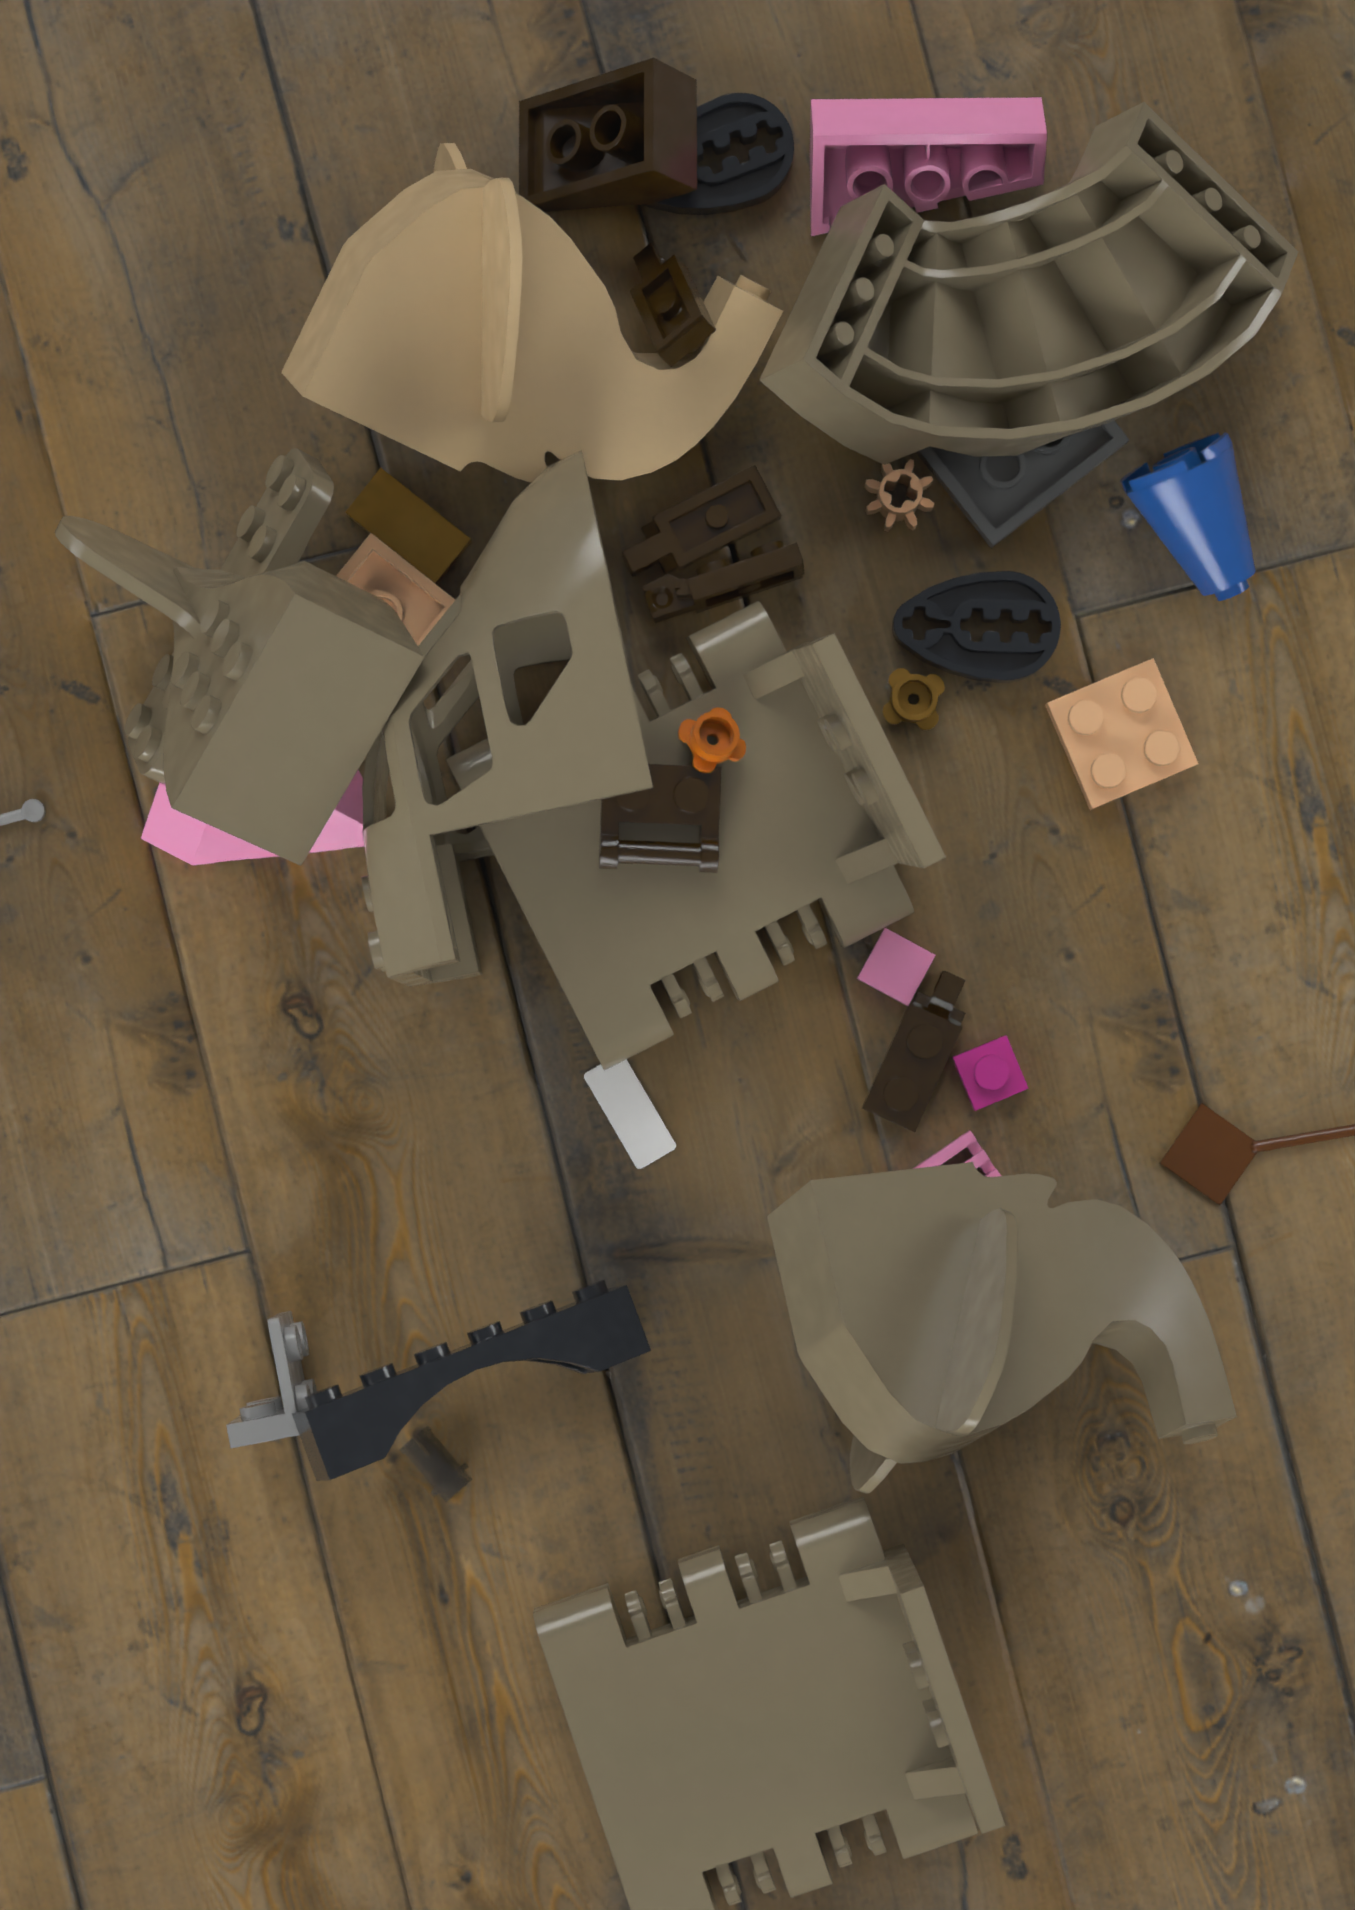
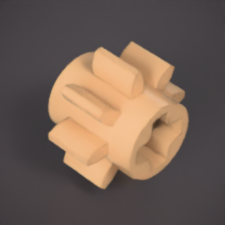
M912 459L906 463L904 469L893 470L890 463L882 464L881 473L884 478L881 482L874 479L866 480L864 488L868 492L877 495L876 500L866 507L865 512L867 515L880 512L886 518L884 531L889 532L895 521L905 520L908 528L911 530L916 529L917 518L914 514L915 511L919 509L924 512H930L935 504L930 499L922 497L923 490H926L933 482L932 476H926L919 480L912 473L914 468V460ZM897 483L904 484L908 487L906 496L913 499L914 502L905 500L901 508L890 505L892 495L885 492L884 489L893 491Z

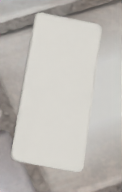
M627 1059L605 1071L600 1064L584 1074V1079L637 1169L644 1168L676 1148V1143Z

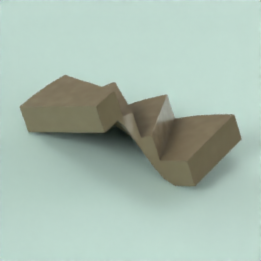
M1142 102L1095 126L1071 181L1050 193L1028 202L987 215L955 222L925 221L889 187L883 184L841 206L759 380L801 417L843 446L884 465L929 446L974 457L1018 456L1062 437L1107 424L1154 405L1212 373L1256 335L1281 297L1299 251L1145 102Z

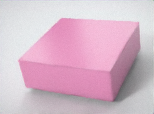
M884 928L857 979L896 1001L909 1006L936 955Z

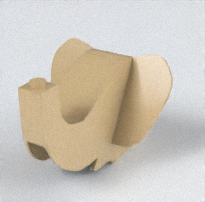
M440 143L434 172L400 192L344 243L281 373L303 397L460 472L471 462H483L514 478L533 482L547 469L544 459L547 451L562 460L582 450L587 476L594 479L621 481L652 473L676 461L693 448L715 426L735 400L758 362L783 310L767 301L771 290L745 276L740 275L736 284L717 276L704 300V305L716 331L706 338L698 350L687 354L672 367L658 353H635L630 350L621 334L616 309L605 285L563 229L549 215L516 193L510 178L494 179L473 169H467L462 154L455 143Z

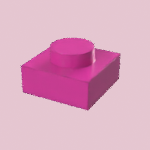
M1007 1035L951 1057L973 1111L1029 1089Z

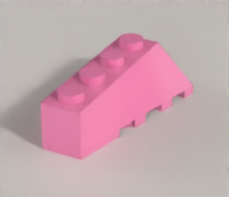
M1042 97L811 99V236L828 233L841 206L883 184L889 187L910 208L915 207L916 213L937 209L938 202L966 196L969 201L1043 185L1047 129Z

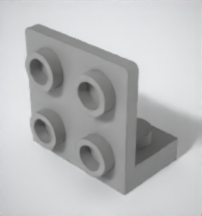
M291 1311L279 1313L267 1320L281 1396L246 1403L247 1406L239 1408L240 1415L226 1425L230 1448L299 1435L292 1413L307 1408L305 1396L317 1392L314 1379L305 1380L301 1360H303L304 1356H309L307 1334L302 1321L294 1323Z

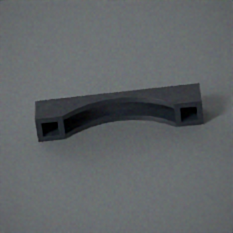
M605 1280L589 1284L572 1291L575 1302L556 1309L553 1300L521 1311L520 1315L523 1323L503 1330L501 1322L497 1321L467 1333L470 1343L450 1351L447 1342L421 1350L413 1354L417 1364L396 1372L393 1363L359 1375L363 1386L343 1394L339 1384L305 1396L308 1407L292 1413L316 1481L332 1480L384 1459L400 1431L423 1404L448 1384L475 1370L502 1362L529 1361L557 1365L586 1374L600 1372L650 1352L649 1343L627 1285L608 1289Z

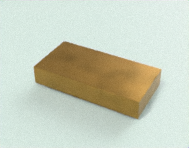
M382 468L377 471L345 511L349 518L368 533L376 536L436 585L439 584L472 542L471 538Z

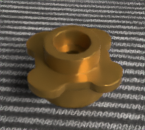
M905 668L894 670L888 678V683L892 688L890 699L882 709L885 720L892 725L899 724L901 721L914 723L919 729L924 731L934 728L939 721V715L935 710L938 696L945 689L943 680L936 674H930L925 677L918 674H910ZM911 694H916L919 697V702L915 705L908 702V697Z

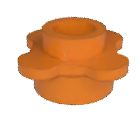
M713 708L710 712L701 715L697 721L686 719L678 729L679 739L688 744L694 756L692 760L693 767L701 773L713 772L717 764L726 760L737 762L746 753V743L740 738L738 725L731 714L724 708ZM714 736L717 739V744H709L707 737Z

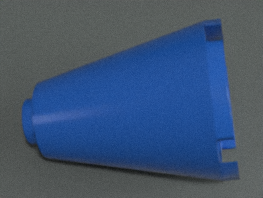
M1225 432L1221 436L1219 433L1211 434L1163 454L1164 459L1152 466L1153 472L1150 471L1146 462L1126 474L1120 480L1127 496L1203 596L1215 594L1217 601H1222L1234 597L1250 587L1247 579L1254 575L1256 570L1233 444L1228 433Z

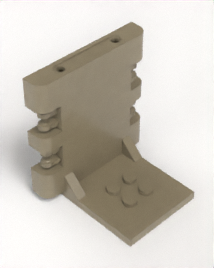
M757 601L686 637L711 690L705 693L702 692L682 653L670 658L671 670L677 682L682 685L689 701L670 710L663 696V689L657 677L652 675L649 669L637 675L657 716L650 721L648 720L632 688L648 764L693 766L692 760L694 756L688 744L679 739L678 729L684 720L692 719L697 721L701 715L710 712L716 707L724 708L731 714L738 725L740 738L746 743V753L741 760L737 762L726 760L716 765V767H722L719 864L717 873L699 872L698 866L618 863L617 869H599L601 799L479 825L604 1071L674 1035L650 987L651 984L659 980L661 981L681 1019L692 1012L690 1009L691 1003L684 989L679 987L673 975L678 970L693 964L705 995L710 997L712 1002L724 997L706 959V956L714 953L737 1000L742 1001L779 982L755 931L761 928L764 929L783 966L795 961L794 949L787 936L783 934L777 920L795 911L802 924V931L807 941L815 949H818L827 944L824 933L809 905L818 900L840 946L846 948L914 913L911 900L893 865L900 863L926 868L946 858L835 633L802 643L786 651L762 604ZM714 736L707 737L709 744H717V739ZM488 738L445 759L461 790L491 769L492 755ZM619 822V840L699 843L700 825Z
M863 1496L789 1521L807 1577L796 1581L782 1540L769 1544L771 1549L769 1555L774 1570L779 1573L782 1582L781 1586L761 1592L757 1582L758 1574L753 1559L749 1558L747 1552L735 1556L748 1596L740 1600L737 1599L719 1545L678 1559L679 1569L694 1615L685 1618L671 1578L659 1582L660 1599L663 1607L667 1609L671 1623L652 1630L646 1617L648 1613L643 1598L639 1596L637 1590L625 1593V1601L636 1635L629 1638L626 1637L608 1583L534 1608L533 1618L539 1640L630 1910H718L706 1874L707 1870L713 1868L716 1869L729 1906L742 1902L740 1897L742 1893L737 1876L732 1872L730 1862L750 1856L754 1866L753 1874L757 1886L762 1889L764 1894L775 1891V1883L764 1852L771 1848L774 1849L791 1898L833 1884L832 1877L817 1833L827 1830L840 1868L852 1864V1851L847 1837L843 1836L840 1825L859 1818L862 1819L865 1827L863 1833L868 1848L873 1851L874 1856L886 1853L887 1850L874 1814L885 1809L887 1810L903 1860L977 1835L978 1831L969 1804L981 1834L1005 1826L924 1585L904 1544L882 1551Z

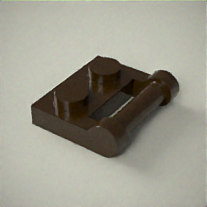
M648 764L653 788L601 799L599 869H617L618 863L698 866L699 872L717 873L719 864L722 767H715L711 773H701L693 766ZM619 822L700 825L699 843L619 840Z

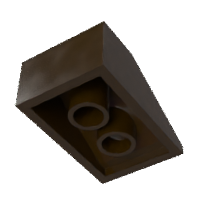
M653 57L519 101V195L543 212L652 204L697 190V80Z

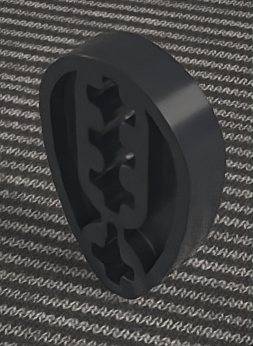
M749 93L725 94L698 106L697 190L644 205L675 214L711 215L734 212L758 205L770 199L786 182L793 163L794 139L787 119L774 104L760 96ZM766 127L770 135L779 133L781 138L776 140L775 152L767 154L763 146L754 147L749 150L748 162L741 164L736 156L727 157L722 161V171L713 174L709 166L700 168L698 166V163L703 160L704 149L712 147L716 155H722L730 150V140L739 137L743 145L751 144L757 140V129Z
M1014 571L979 572L952 578L931 586L901 604L892 621V633L896 642L924 663L949 674L976 681L995 683L1017 682L1035 674L1053 655L1061 631L1059 610L1050 592L1034 578ZM914 610L924 611L923 616L925 620L934 621V623H946L949 628L927 630L923 640L913 639L912 630L903 629L902 621L910 620ZM973 611L981 612V619L985 623L997 622L1001 612L1009 613L1010 621L1015 624L1025 623L1029 613L1038 614L1039 623L1048 624L1049 632L1042 633L1035 644L1029 642L1028 633L1014 632L1010 636L1009 642H1000L999 632L986 631L981 636L980 642L971 641L969 631L961 630L960 622L968 621Z

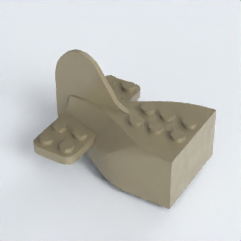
M297 448L291 449L286 456L279 455L274 460L266 476L265 485L267 488L257 506L251 505L241 517L237 528L238 539L220 570L194 568L100 523L76 516L62 517L54 532L61 544L86 564L173 620L174 651L172 655L166 654L159 661L152 678V685L154 687L144 704L138 703L134 706L124 728L125 735L129 736L128 746L139 772L157 782L165 783L172 809L301 866L424 659L423 653L397 613L384 600L306 561L299 562L333 495V481L320 461Z

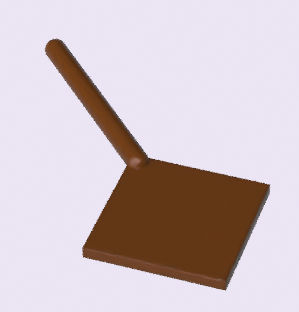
M1201 1103L1164 1155L1160 1164L1212 1201L1221 1205L1257 1152L1355 1136V1124L1255 1141Z

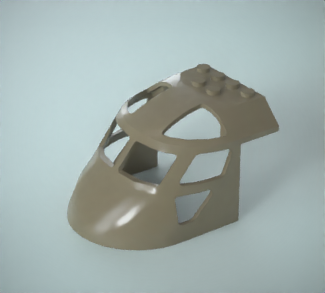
M582 450L550 465L513 500L468 577L460 586V595L418 646L424 655V659L366 755L362 785V833L368 875L363 876L361 879L368 911H374L377 931L368 933L369 948L375 969L380 968L382 972L386 971L387 978L409 987L483 975L459 863L494 855L479 825L653 788L632 691L633 684ZM469 655L471 657L470 662L436 705L431 709H427L423 701L459 657ZM569 660L532 719L526 725H523L513 676L518 668ZM480 697L492 755V767L486 774L447 800L437 758L438 749ZM390 772L395 798V810L390 817L386 818V793ZM479 826L468 834H461L455 831Z

